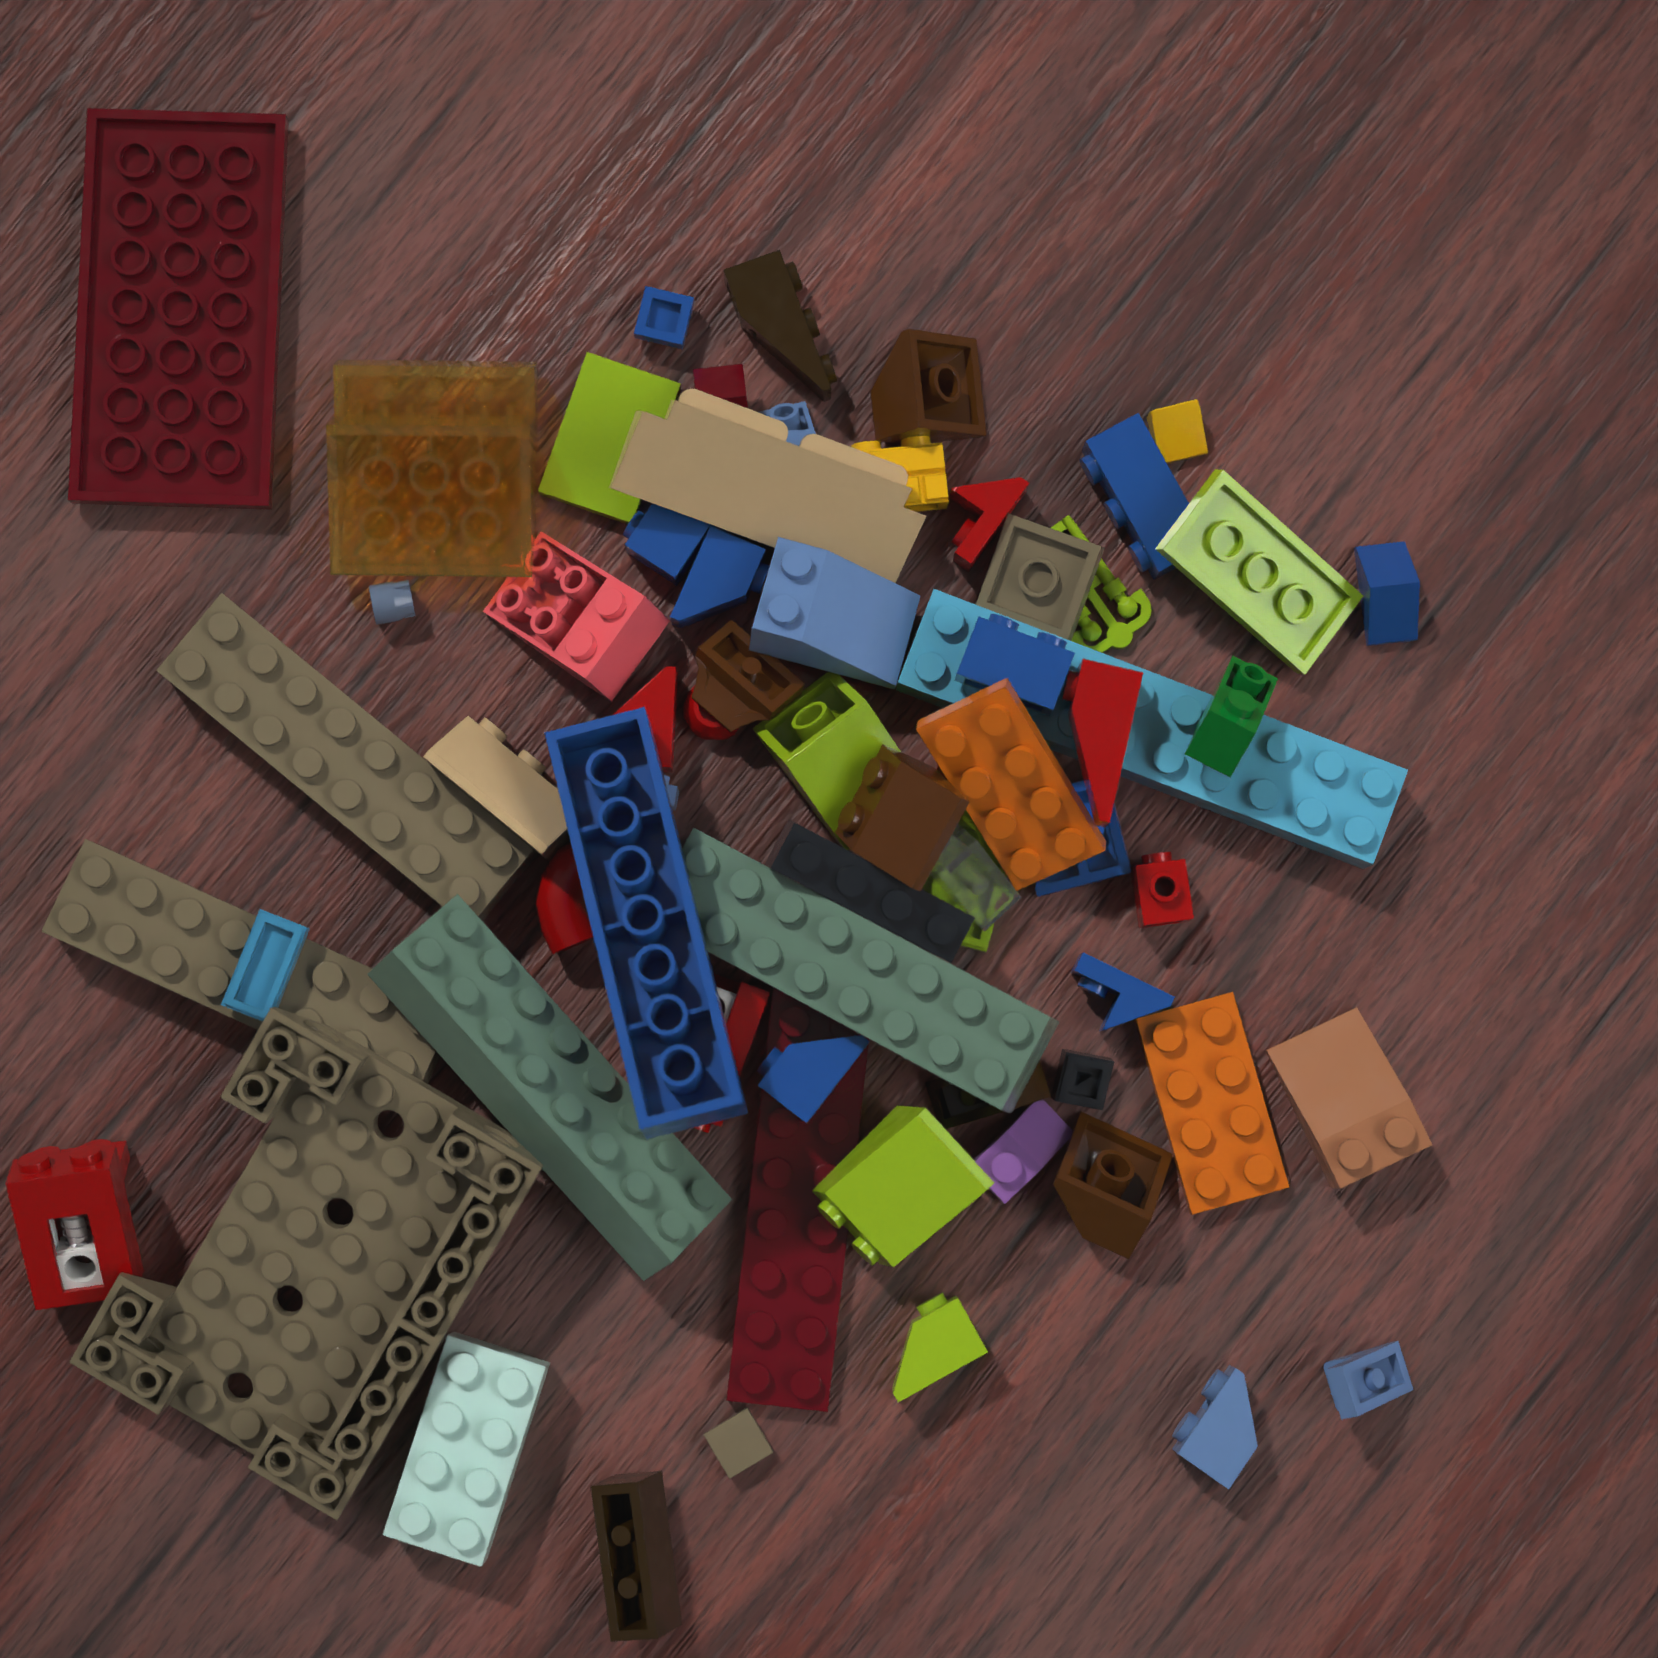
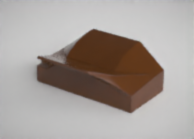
M733 620L726 623L698 647L695 655L698 673L691 696L696 703L729 732L757 720L772 719L799 697L805 686L804 682L775 657L749 650L751 636Z

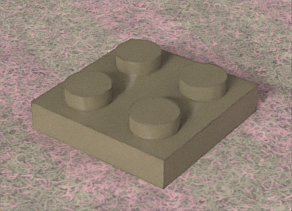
M1008 513L976 605L1072 641L1105 547Z

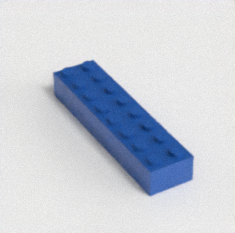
M645 707L545 732L640 1131L647 1140L748 1114L652 725Z

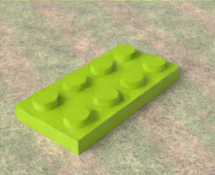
M1215 469L1155 548L1297 674L1305 675L1363 598V595L1227 472L1221 469Z

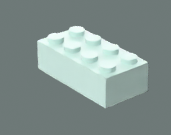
M457 1332L447 1335L383 1532L384 1536L482 1567L488 1558L550 1362Z

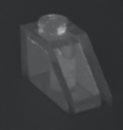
M957 824L930 875L967 914L975 917L974 922L985 932L1021 896L978 841Z

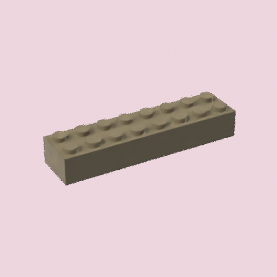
M223 593L218 596L156 670L441 906H444L458 894L483 922L538 855L524 840Z
M85 839L41 932L259 1030L263 1021L221 1005L257 916ZM306 938L278 1008L332 1027L428 1084L440 1059V1055L367 975L373 968Z

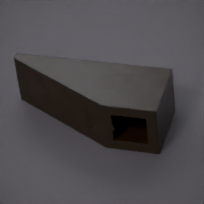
M777 250L724 269V282L741 328L822 401L830 400V384L837 382V378L828 354L819 356L813 338L820 336V332L811 308L802 310L796 292L803 290L794 262L785 264L781 251Z

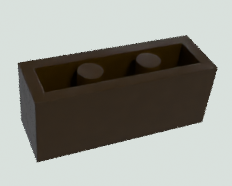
M662 1471L615 1474L590 1486L610 1641L659 1639L682 1625Z

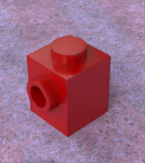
M1171 852L1142 855V864L1131 868L1139 929L1185 923L1193 920L1194 915L1186 859L1172 860Z

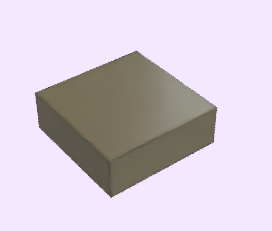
M748 1407L703 1434L729 1479L774 1453Z

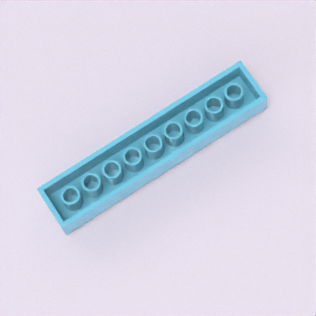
M933 589L897 682L896 691L941 708H945L980 691L955 681L978 616L987 620L990 614L1009 617ZM1009 618L1019 624L1017 631L1035 638L1038 632L1051 634ZM1059 637L1067 642L1065 649L1075 653L1069 670L1078 671L1082 659L1143 672L1121 777L1356 867L1365 869L1374 864L1408 769L1263 715L1254 738L1232 776L1228 777L1185 755L1195 728L1212 697L1211 694ZM1064 681L1050 717L1034 710L1026 709L1051 750L1079 760L1068 718L1070 701L1062 700Z

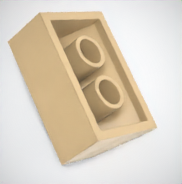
M467 716L433 745L423 757L549 862L557 849L566 844L570 839L558 787H554L541 776L546 767L530 753L523 749L517 756L502 743L508 736L491 721L484 717L478 724Z

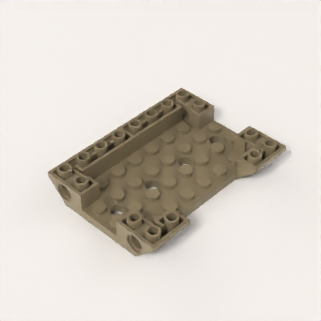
M271 1007L220 1097L263 1123H267L272 1118L274 1119L178 1287L123 1272L120 1273L71 1358L70 1363L158 1415L168 1405L255 1455L248 1466L249 1469L333 1519L338 1520L543 1165L507 1130L332 1027L276 1007ZM392 1110L402 1117L404 1130L400 1136L388 1137L379 1130L377 1120L382 1111ZM341 1198L350 1203L353 1208L351 1223L340 1225L330 1219L327 1206L331 1199ZM293 1286L300 1291L303 1297V1305L300 1310L291 1312L280 1306L277 1299L280 1287ZM232 1373L247 1375L253 1384L252 1395L247 1398L233 1395L228 1387L229 1375Z

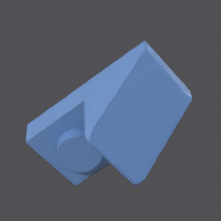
M1399 1341L1386 1343L1330 1360L1323 1367L1335 1407L1339 1411L1341 1420L1358 1417L1413 1390Z

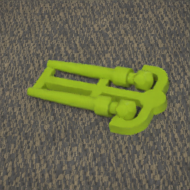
M1070 515L1050 527L1060 532L1068 529L1072 536L1089 542ZM1101 558L1096 571L1097 575L1094 577L1087 599L1108 629L1106 639L1094 646H1088L1083 642V638L1087 642H1094L1099 639L1102 633L1098 623L1091 621L1089 618L1091 613L1086 605H1084L1078 621L1082 629L1074 632L1072 642L1104 653L1111 647L1114 649H1124L1130 644L1133 633L1143 627L1149 620L1151 604L1141 588L1130 597H1127L1125 594L1126 587L1119 577H1114ZM1103 583V591L1110 601H1116L1118 604L1117 611L1123 618H1130L1135 615L1138 605L1140 607V615L1128 624L1117 622L1094 588Z

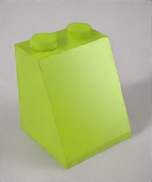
M827 672L803 690L799 697L770 720H763L753 730L829 833L844 849L849 850L850 848L835 833L842 809L847 803L852 802L862 783V776L866 765L872 758L877 756L882 745L884 744L897 751H900V749L869 703L839 674Z
M897 1105L812 1192L822 1201L817 1206L820 1213L834 1227L839 1229L844 1225L856 1238L851 1245L866 1262L872 1266L878 1262L881 1265L895 1267L986 1192L994 1182L926 1108Z

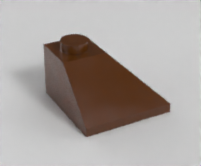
M914 329L901 331L871 390L876 441L901 444L902 439L912 436H929L931 442L987 436L976 338Z
M1081 1111L1053 1183L1081 1237L1129 1259L1151 1222L1173 1153Z

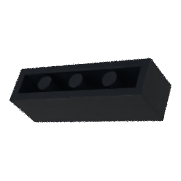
M791 820L787 821L765 863L771 869L952 963L975 917L922 889L918 891L909 887L869 861Z

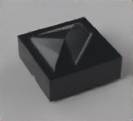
M1062 1049L1051 1098L1057 1102L1103 1110L1114 1061L1108 1057Z

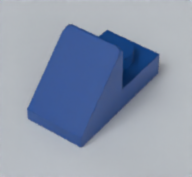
M1084 952L1078 956L1071 971V974L1080 978L1077 986L1103 999H1105L1107 992L1116 995L1099 1031L1170 1007L1175 998Z

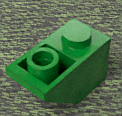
M1232 656L1195 728L1185 755L1231 777L1257 732L1278 678L1267 673L1257 664L1245 662Z

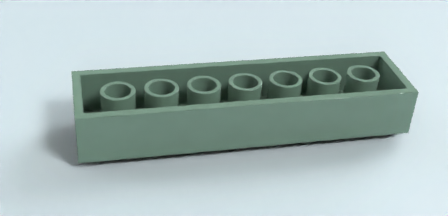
M695 828L692 829L682 850L708 952L998 1109L1012 1113L1059 1021Z
M458 894L395 947L367 974L510 1134L543 1165L542 1169L643 1281L672 1263L732 1200L673 1133L646 1140L639 1128L629 1084Z

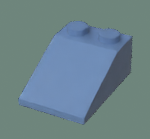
M778 537L753 622L749 650L895 689L920 595L828 550Z

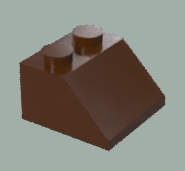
M883 744L877 756L872 758L866 765L862 776V783L852 802L847 803L842 809L835 833L851 851L909 887L921 891L965 812L969 801L933 766Z

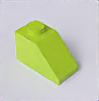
M942 1292L916 1307L920 1316L911 1320L892 1387V1392L898 1403L988 1353L956 1295L947 1300Z

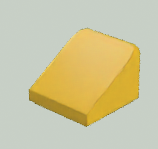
M1198 399L1149 412L1147 421L1151 436L1167 464L1208 453Z

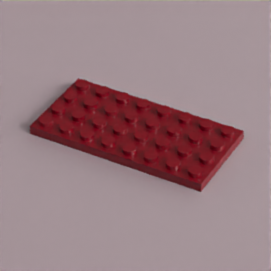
M87 108L68 501L72 504L272 510L289 126L286 114Z

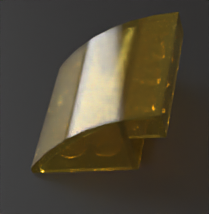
M337 360L333 365L334 416L326 424L330 575L532 577L537 489V362Z

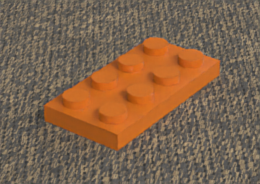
M1008 678L918 720L917 732L948 782L969 801L966 808L967 813L1016 891L1106 850L1105 838L1095 825L1093 818Z
M1226 993L1134 1019L1190 1215L1289 1188L1234 993Z

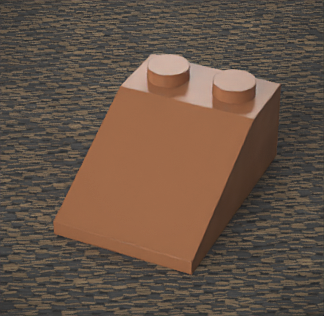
M1357 1007L1265 1050L1331 1188L1341 1189L1432 1146L1410 1097Z

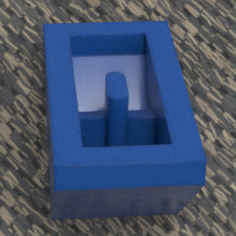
M1405 541L1355 547L1354 554L1359 592L1363 595L1360 601L1366 646L1416 641L1418 639L1420 581Z

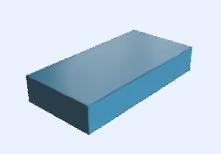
M259 909L221 1005L264 1021L270 1008H278L310 928Z

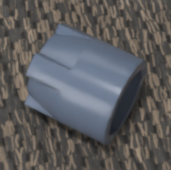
M409 580L369 585L376 625L416 616Z

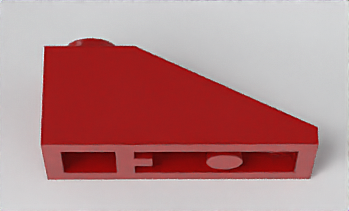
M1082 659L1078 671L1068 670L1062 700L1070 701L1068 718L1094 823L1096 826L1106 827L1110 823L1143 672Z

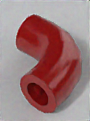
M571 841L557 849L541 873L536 898L541 931L551 955L558 954L594 938Z

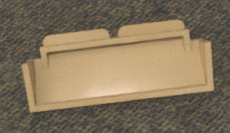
M686 389L680 394L678 401L671 400L665 419L645 411L635 412L609 486L611 489L773 548L776 546L778 537L828 550L896 583L926 519V515L904 508L912 488L906 486L908 474L904 467L817 434L804 436L799 446L786 442L788 428L782 421L697 389Z

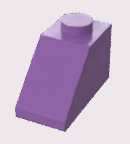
M1044 1100L1036 1101L1030 1104L973 1160L994 1182L989 1190L1001 1203L1006 1204L1070 1139L1073 1130Z

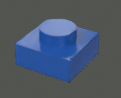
M645 286L634 330V338L683 349L695 303L694 297Z

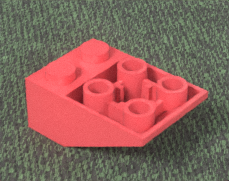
M542 531L483 610L487 616L610 701L614 700L670 622L646 596Z

